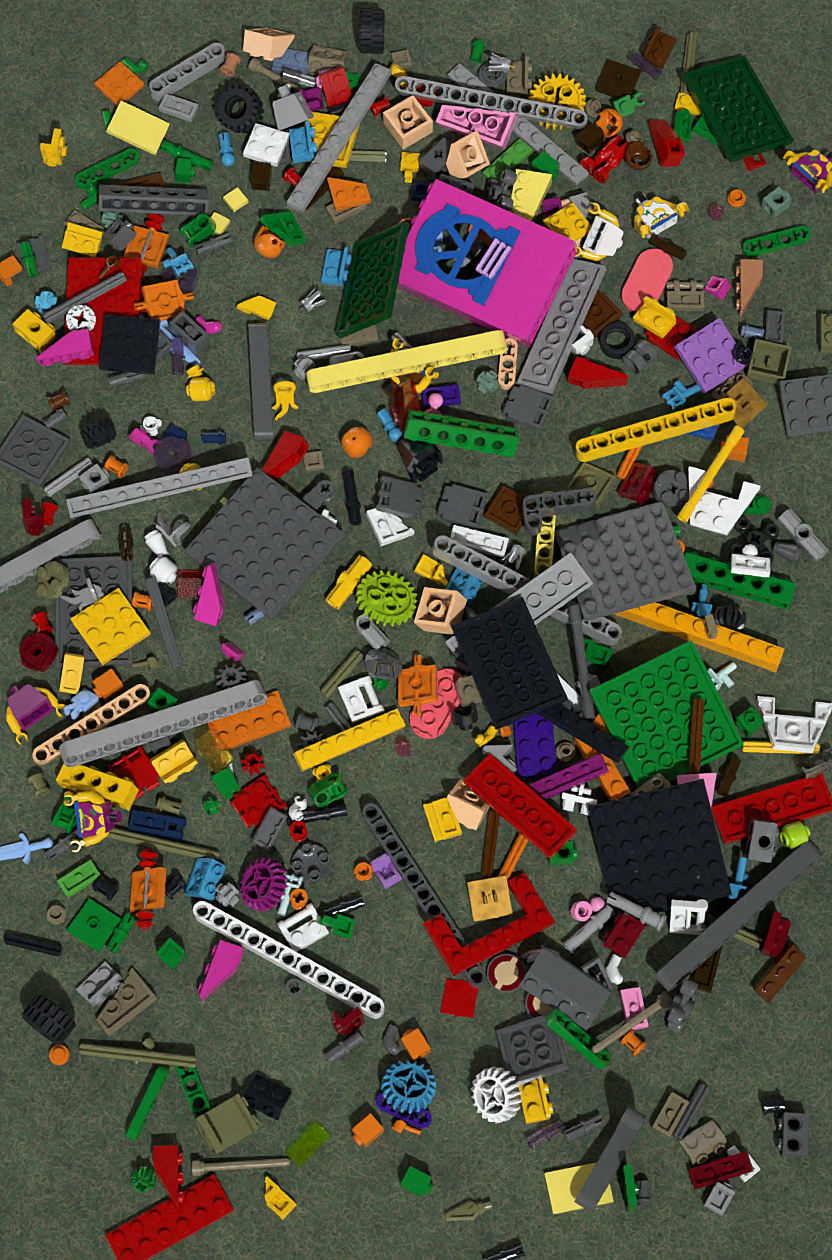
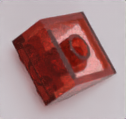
M409 377L393 395V403L390 404L394 424L399 426L400 432L404 431L408 410L420 411L413 377Z

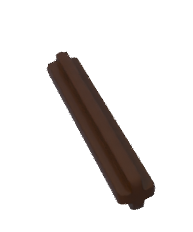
M701 698L693 699L689 774H700L704 699Z
M497 812L489 813L481 880L492 878L500 817Z

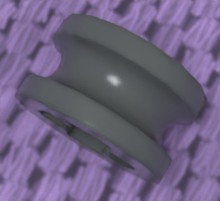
M290 979L285 985L287 995L292 998L301 996L303 993L302 982L298 979ZM294 983L298 984L299 991L297 993L296 991L291 993V988L289 987L291 984L293 986Z

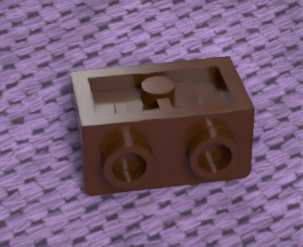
M658 26L656 31H652L649 37L650 43L644 46L642 55H644L643 62L663 70L677 39L661 33L662 27Z

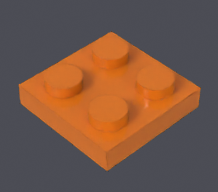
M121 61L94 83L95 87L117 107L120 101L126 102L145 86Z

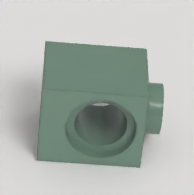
M778 187L763 198L761 207L774 219L790 207V194Z

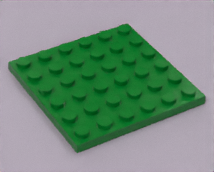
M692 640L588 691L609 734L629 746L622 761L636 789L658 773L668 782L675 780L677 775L688 773L692 704L695 698L704 699L701 766L744 745Z

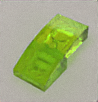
M315 1122L287 1150L286 1155L301 1168L330 1138V1135Z

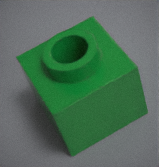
M178 158L175 171L176 182L191 183L192 177L195 178L196 167H193L192 159Z

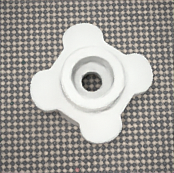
M146 416L140 429L150 433L151 436H155L158 434L157 430L162 425V422L155 417Z

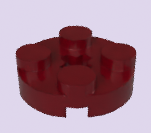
M37 633L34 636L30 635L20 646V661L31 671L45 672L54 662L59 649L55 641L44 633ZM41 649V653L36 656L35 651Z

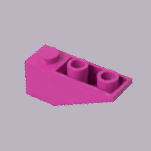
M89 329L69 332L37 356L36 359L43 366H52L56 362L68 363L72 359L78 358L81 360L88 359L90 356L95 355L92 334Z
M212 562L208 567L204 568L202 577L205 579L203 585L201 584L199 587L198 595L200 598L199 602H196L193 613H195L194 620L217 626L221 622L225 602L216 563Z
M220 940L218 945L214 946L212 951L214 958L211 964L208 963L205 970V975H207L205 982H201L198 989L201 1000L204 1001L237 971L244 953L243 947Z

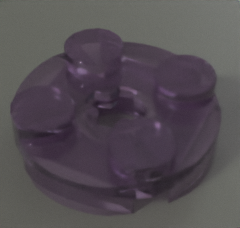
M171 266L164 268L161 275L162 283L177 280ZM195 267L192 270L188 269L186 273H180L185 278L178 282L183 294L192 292L197 286L198 275Z
M174 436L162 439L154 452V460L157 467L168 475L179 474L180 469L185 464L191 462L192 451L189 444L185 440ZM170 451L173 453L177 452L178 455L175 460L168 457Z

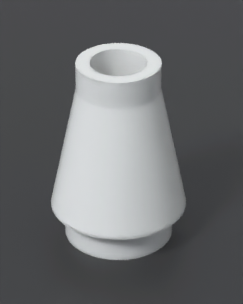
M154 530L144 537L145 543L158 557L162 558L169 555L162 533H159L158 530Z

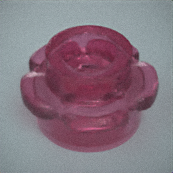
M715 204L710 208L709 216L712 217L714 222L715 220L721 221L724 207Z
M401 739L400 743H397V755H400L402 758L411 755L410 741Z

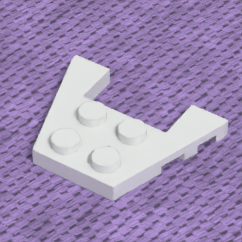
M689 466V499L706 474L705 470ZM744 481L738 500L705 491L690 516V525L728 536L736 521L759 492L761 486Z
M757 697V705L774 750L814 752L831 714L832 703L816 702L814 718L775 714V698Z

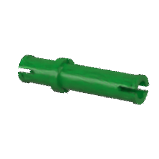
M166 140L161 144L163 148H160V151L174 156L175 159H192L193 165L208 172L213 166L214 162L212 160L190 152L181 145L177 146Z

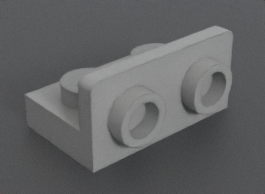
M104 962L76 990L92 1007L96 1004L99 1006L106 1000L107 997L105 995L118 989L122 978Z

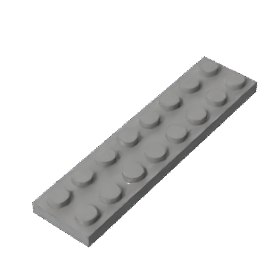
M573 259L518 378V386L523 385L534 390L553 393L571 352L572 344L575 343L580 331L579 327L585 320L606 272L604 265Z
M569 553L492 609L523 597L536 625L590 587L593 582L573 554ZM454 635L446 641V644L457 658L461 653V649Z

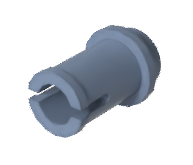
M749 324L742 325L740 336H743V338L763 339L764 329L748 326Z
M255 608L244 617L252 626V624L265 615Z

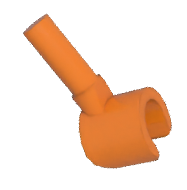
M402 1120L395 1121L392 1129L399 1134L402 1133L403 1129L418 1135L422 1131L407 1125Z

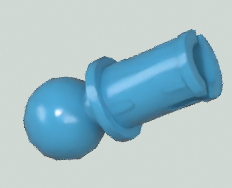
M224 132L223 137L222 133L218 135L221 147L219 152L223 154L221 162L225 166H231L235 162V157L232 154L234 150L231 147L230 134Z
M382 409L377 413V416L384 425V431L389 430L388 436L391 441H400L403 437L402 430L396 427L397 422L393 420L388 409Z

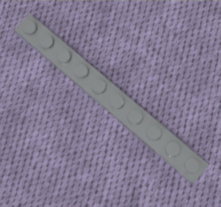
M376 63L374 64L289 197L287 206L300 212L305 211L392 74L391 69Z
M458 64L447 74V77L459 87L494 93L461 64ZM471 96V98L474 99L476 102L478 101V96ZM489 99L486 104L492 107L496 104V100ZM506 103L504 105L505 109H512V107L509 104ZM517 118L512 132L537 154L540 155L543 151L547 152L560 164L559 172L576 187L589 176V172L528 120Z
M248 457L75 497L66 501L70 518H75L252 477L253 471L250 458Z

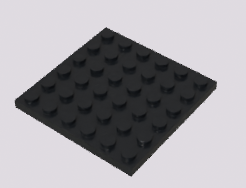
M704 779L588 807L609 897L613 891L644 908L651 907L652 911L660 913L671 910L672 900L697 902L700 899L711 901L732 896ZM611 905L615 913L614 919L619 914L623 915L625 911Z

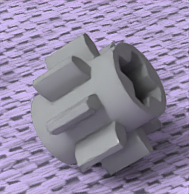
M307 357L305 359L299 358L294 363V373L301 380L307 378L306 372L316 368L315 363Z
M228 882L227 885L221 883L215 889L217 891L215 898L224 907L228 904L233 907L239 901L237 897L239 891L231 883Z

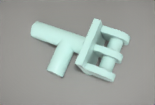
M731 662L717 673L711 668L708 669V673L717 691L723 682L728 688L735 684L728 676L729 673L737 668L734 662Z
M286 873L285 876L288 878L289 883L285 882L288 887L284 890L286 895L281 897L282 902L280 903L278 914L285 916L290 901V894L293 890L301 888L302 876L298 878L295 877V874L288 875Z

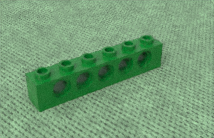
M410 409L408 410L404 425V438L411 441H424L429 444H441L469 451H481L486 454L493 453L503 457L515 456L520 439L518 428Z
M695 552L685 553L684 557L695 584H705L712 589L789 610L796 588V583H793L791 580L785 578L778 579L771 574L769 577L731 573V563H722L712 557H701ZM703 567L705 571L700 572L696 568ZM721 572L724 576L717 577L715 573ZM738 577L742 582H735L733 578ZM752 583H758L761 587H753ZM776 588L779 592L773 593L770 589Z

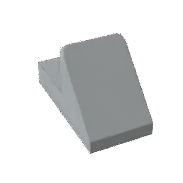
M491 745L483 748L482 754L485 757L491 754L516 775L515 763L509 758L505 759L513 750V745Z

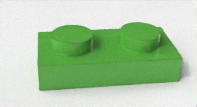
M90 859L57 880L66 897L70 898L97 881L101 875Z

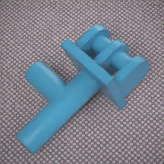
M172 247L167 249V253L171 258L162 262L164 268L171 266L174 275L177 277L182 272L186 273L188 269H194L186 253L178 256Z
M678 380L675 382L672 390L666 392L662 398L667 400L668 406L671 405V410L674 412L683 408L686 401L685 398L701 389L698 384L686 389L682 382Z
M705 584L700 585L698 603L693 602L691 614L703 620L706 615L711 614L712 604H706L708 592L707 585Z
M739 857L734 884L730 883L732 896L728 897L739 901L745 895V890L750 891L751 889L750 887L742 886L743 880L747 881L749 879V874L745 873L747 858Z

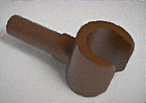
M109 256L106 260L107 265L99 277L103 279L112 267H119L121 260L114 261L116 256Z

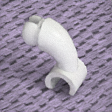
M296 796L294 799L295 803L289 808V816L295 821H301L303 818V812L301 811L307 808L306 799L301 801V797Z

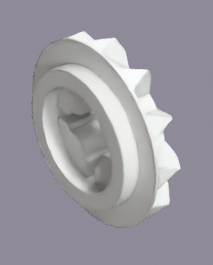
M76 305L70 308L66 314V323L72 332L84 329L91 331L95 326L96 317L91 308L86 305ZM82 312H84L83 315L86 321L82 322L78 327V320L74 317H80Z

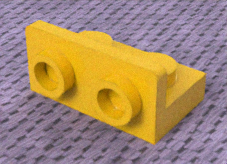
M645 296L643 299L644 305L633 316V321L663 339L676 324L675 313L669 307L665 308L660 305L657 300Z
M183 739L150 759V762L164 783L175 781L180 774L191 771L198 764Z
M539 1078L519 1085L518 1090L522 1092L520 1098L523 1100L521 1104L526 1124L550 1120L553 1107L551 1101L547 1102L546 1094L549 1093L547 1081L543 1082V1079Z

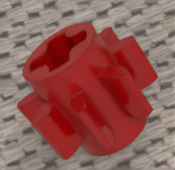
M256 751L250 755L246 753V759L241 760V764L246 765L242 768L243 772L249 771L250 777L253 776V773L261 775L260 769H264L265 764L260 762L264 760V757H258ZM253 761H256V764H254L253 767H251L250 764H252Z

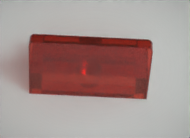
M178 571V599L200 598L198 590L200 585L204 583L203 571Z

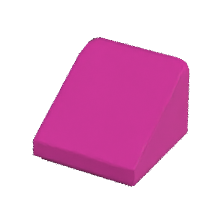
M712 276L703 290L722 300L731 285L725 278Z
M232 642L221 645L223 653L235 663L245 654L243 650Z

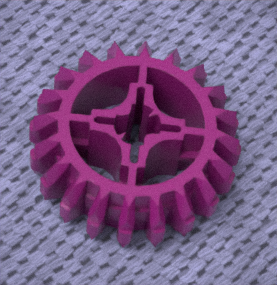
M269 858L256 859L255 862H250V867L245 868L246 873L242 874L243 881L239 882L242 885L239 889L242 893L240 898L244 900V904L260 912H265V910L271 911L272 907H277V902H282L281 897L286 895L284 890L288 887L285 884L288 878L285 876L287 871L283 869L284 866L276 860Z

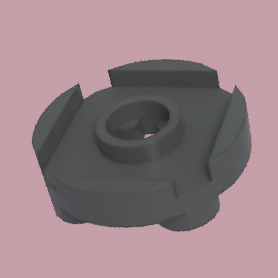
M676 470L664 471L653 483V495L658 502H663L666 508H677L689 499V481L683 472ZM670 485L675 488L674 494L667 489Z

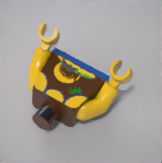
M399 338L394 339V349H392L391 352L400 351V349H404L406 343L402 342L401 346L398 347L397 343L399 341ZM428 367L426 371L385 378L389 384L383 388V391L389 397L396 391L404 397L407 394L422 393L431 383L432 378H438L439 373L435 372L431 375L434 367Z

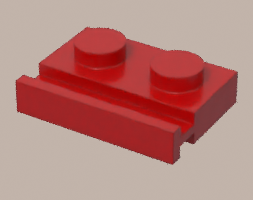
M343 66L327 71L324 74H319L328 108L353 99Z

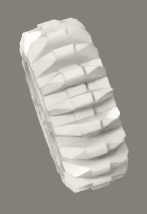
M501 1067L487 1068L476 1075L477 1079L472 1081L474 1086L470 1089L474 1092V1095L470 1098L475 1100L472 1106H477V1113H482V1118H488L489 1122L495 1121L500 1123L510 1120L511 1117L517 1114L516 1111L521 1108L519 1103L523 1101L519 1097L522 1092L518 1090L520 1084L515 1083L516 1077H510L511 1071H505ZM494 1080L496 1081V1083L491 1084L490 1081ZM501 1105L503 1107L502 1110L498 1109L497 1106Z

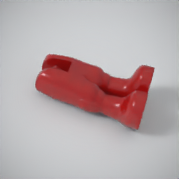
M617 135L599 149L593 159L588 156L582 158L580 165L589 172L590 176L593 174V178L601 184L606 183L609 179V172L620 164V161L625 157L626 149L630 143L625 142L619 147L618 145L621 143L622 137ZM606 161L602 167H599L602 162Z

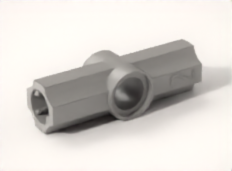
M791 509L786 510L778 518L780 524L794 538V542L801 546L815 562L819 561L828 552V549L813 534L812 528L804 524ZM799 533H805L807 537L803 538L799 536Z

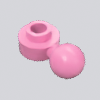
M433 393L428 399L431 408L425 412L442 415L438 408L443 404V397L438 393Z
M593 897L590 903L577 901L571 907V915L577 921H587L591 917L592 911L600 912L605 908V901L601 897ZM579 908L582 910L581 914L578 913Z

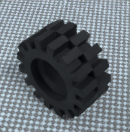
M101 418L99 421L94 420L93 423H88V426L85 425L84 429H81L80 432L83 442L88 449L106 445V443H110L117 436L115 428L108 418L104 420Z

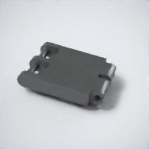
M520 385L519 388L513 386L502 414L507 416V420L542 431V424L545 417L549 415L548 410L551 403L555 401V397Z
M382 476L380 478L382 483L381 490L378 491L379 503L376 505V510L410 519L413 516L419 517L423 489L417 487L418 484Z
M455 484L452 487L445 486L442 495L443 501H440L437 515L442 516L443 521L472 529H479L478 522L481 514L484 513L483 506L489 494Z

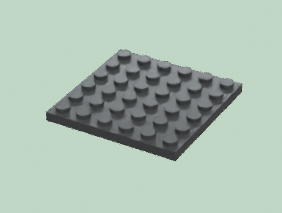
M256 468L253 476L247 478L185 549L184 553L203 568L208 567L212 562L216 563L219 580L273 621L342 541L345 533L260 469Z
M661 501L555 530L554 532L562 558L572 553L593 582L590 587L576 596L585 622L696 591V585L665 506Z

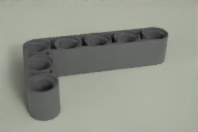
M628 1106L615 1133L574 1202L593 1213L636 1136L639 1134L647 1116Z

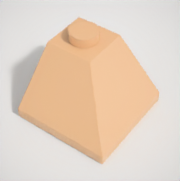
M474 131L451 144L446 161L451 177L457 179L466 178L490 165L478 131Z
M462 779L457 782L447 796L458 822L464 824L469 829L477 830L490 806L469 789Z

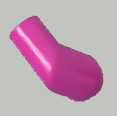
M202 316L197 317L194 321L207 334L217 333L222 329L220 322H206Z

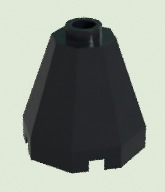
M402 438L398 442L397 449L409 477L414 482H417V479L423 482L439 469L437 467L438 462L440 464L443 462L441 451L433 445L418 440L411 441L406 438ZM416 467L421 470V473L417 472Z

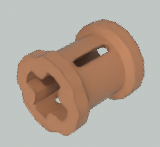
M227 53L225 56L226 61L224 65H221L220 71L225 75L233 77L235 75L234 70L237 64H240L241 59L236 54Z

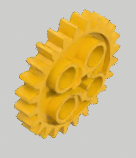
M561 73L558 75V78H555L554 74H552L551 79L545 76L544 82L539 79V85L534 84V90H530L531 96L528 97V100L555 105L557 88H560L558 106L584 111L583 108L586 105V102H584L586 95H583L584 89H579L580 83L574 85V78L569 81L568 75H566L563 79ZM552 91L553 94L547 95L545 92ZM564 93L571 94L569 97L563 96ZM542 109L539 114L545 117L549 112ZM562 112L557 115L559 120H564L567 117ZM577 116L575 119L580 120L581 116ZM545 123V124H546V129H548L549 126H552V129H553L554 131H555V129H556V126H559V125H554V124Z

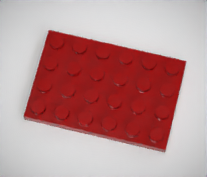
M69 258L66 301L119 272L124 273L127 281L84 304L93 310L96 317L95 326L90 331L95 355L84 360L79 358L72 359L71 362L63 363L64 365L99 366L105 315L140 317V310L136 311L134 309L136 308L134 303H139L141 298V258H115L114 261L121 260L120 266L112 267L103 279L99 275L107 265V258ZM82 312L80 317H74L78 320V327L82 322L86 321L83 315L84 312ZM66 315L64 336L72 332L67 326Z

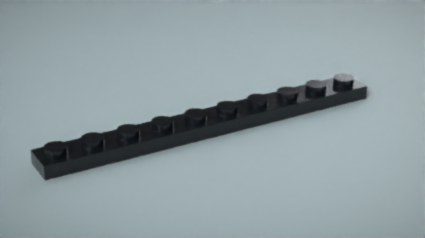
M461 652L455 659V664L471 673ZM561 704L537 713L616 763L620 762L629 749V746Z

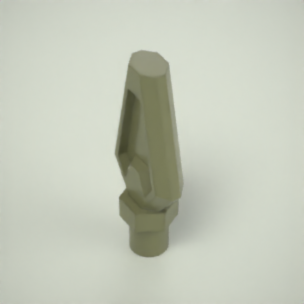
M468 1200L444 1212L446 1221L475 1220L479 1214L491 1210L492 1205L491 1201L475 1203Z

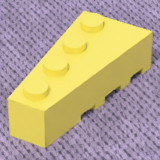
M516 169L517 180L513 185L511 197L514 203L509 212L534 222L542 200L545 199L552 183V174Z

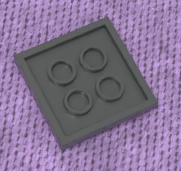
M832 374L779 382L787 437L832 431Z
M22 415L0 448V466L42 487L71 444V441Z
M548 1014L496 1030L506 1071H511L510 1077H516L515 1083L521 1085L570 1069L561 1036L551 1029L546 1022Z

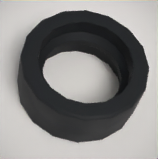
M615 322L607 325L602 330L600 348L606 356L612 359H622L629 350H633L635 335L628 325ZM613 332L625 334L628 339L627 346L623 349L609 347L606 342L608 335Z

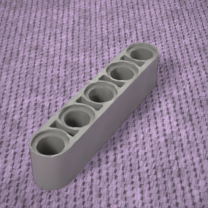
M213 43L153 79L149 84L151 97L156 101H161L165 93L171 95L221 65L225 61L224 46L221 43Z

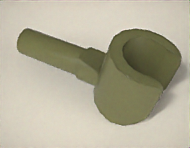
M150 657L144 662L133 663L132 668L149 666L151 671L160 668L159 662L155 657Z
M151 1038L146 1039L142 1043L146 1051L156 1049V1044Z

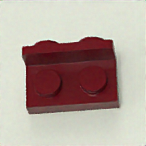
M633 462L618 491V495L621 498L635 500L639 506H644L650 497L653 483L658 474L652 466Z
M31 498L23 499V523L26 534L39 536L40 533H45L42 516H37L36 506L32 505Z
M774 911L761 954L777 959L783 952L791 922L781 919L782 913Z
M627 912L617 916L614 921L615 928L613 931L609 930L603 938L605 941L603 947L611 949L624 959L647 926V924L641 923L638 918Z
M358 1007L355 1010L350 1009L347 1011L343 1019L335 1011L331 1013L333 1028L339 1035L343 1034L346 1038L365 1023L363 1013Z

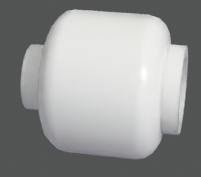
M157 557L149 567L150 576L155 577L159 583L169 582L172 584L178 577L176 574L177 566L167 557Z

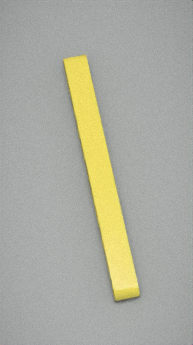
M496 330L315 368L306 372L310 392L319 393L423 371L428 367L437 368L505 353L508 347L504 332Z

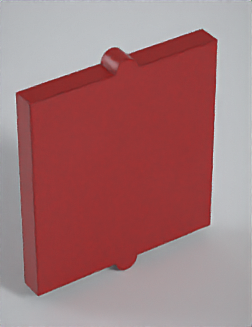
M446 978L440 1013L455 1015V1017L473 1018L478 988L471 987L464 979L459 981Z

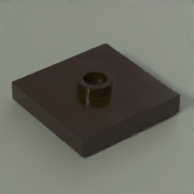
M608 60L596 87V92L617 99L625 95H629L631 98L641 75V70Z

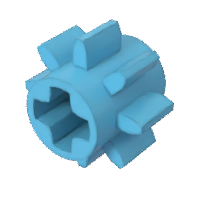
M41 292L40 296L35 298L36 308H39V312L43 314L58 306L57 297H54L52 292Z

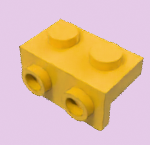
M54 128L51 144H40L43 161L51 167L62 165L63 157H67L68 146H65L66 138L63 137L61 129Z

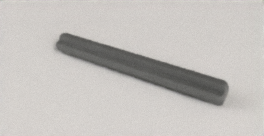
M119 272L44 313L43 317L46 323L49 324L66 315L70 308L86 304L126 282L127 279L123 272Z
M151 577L145 581L171 667L177 669L182 667L183 663L157 579Z

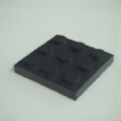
M105 315L99 370L155 375L160 319Z

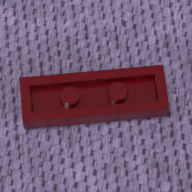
M748 1151L688 1169L694 1190L754 1172Z

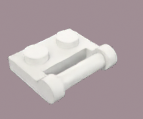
M370 676L338 687L352 724L385 711L377 699ZM359 687H365L373 708H367Z
M703 899L697 902L672 900L670 933L700 935L705 931V911L708 909V902ZM691 911L697 912L695 925L690 924Z
M311 903L306 905L305 909L285 921L277 922V926L291 949L295 952L301 951L329 934L325 926L317 924L319 916ZM311 915L313 918L311 921L289 933L288 927Z

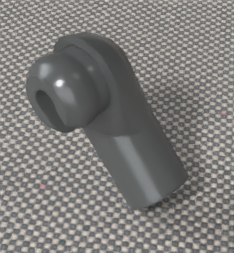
M389 1025L383 1038V1044L389 1054L397 1055L400 1052V1046L397 1045L394 1038L398 1028L393 1025Z

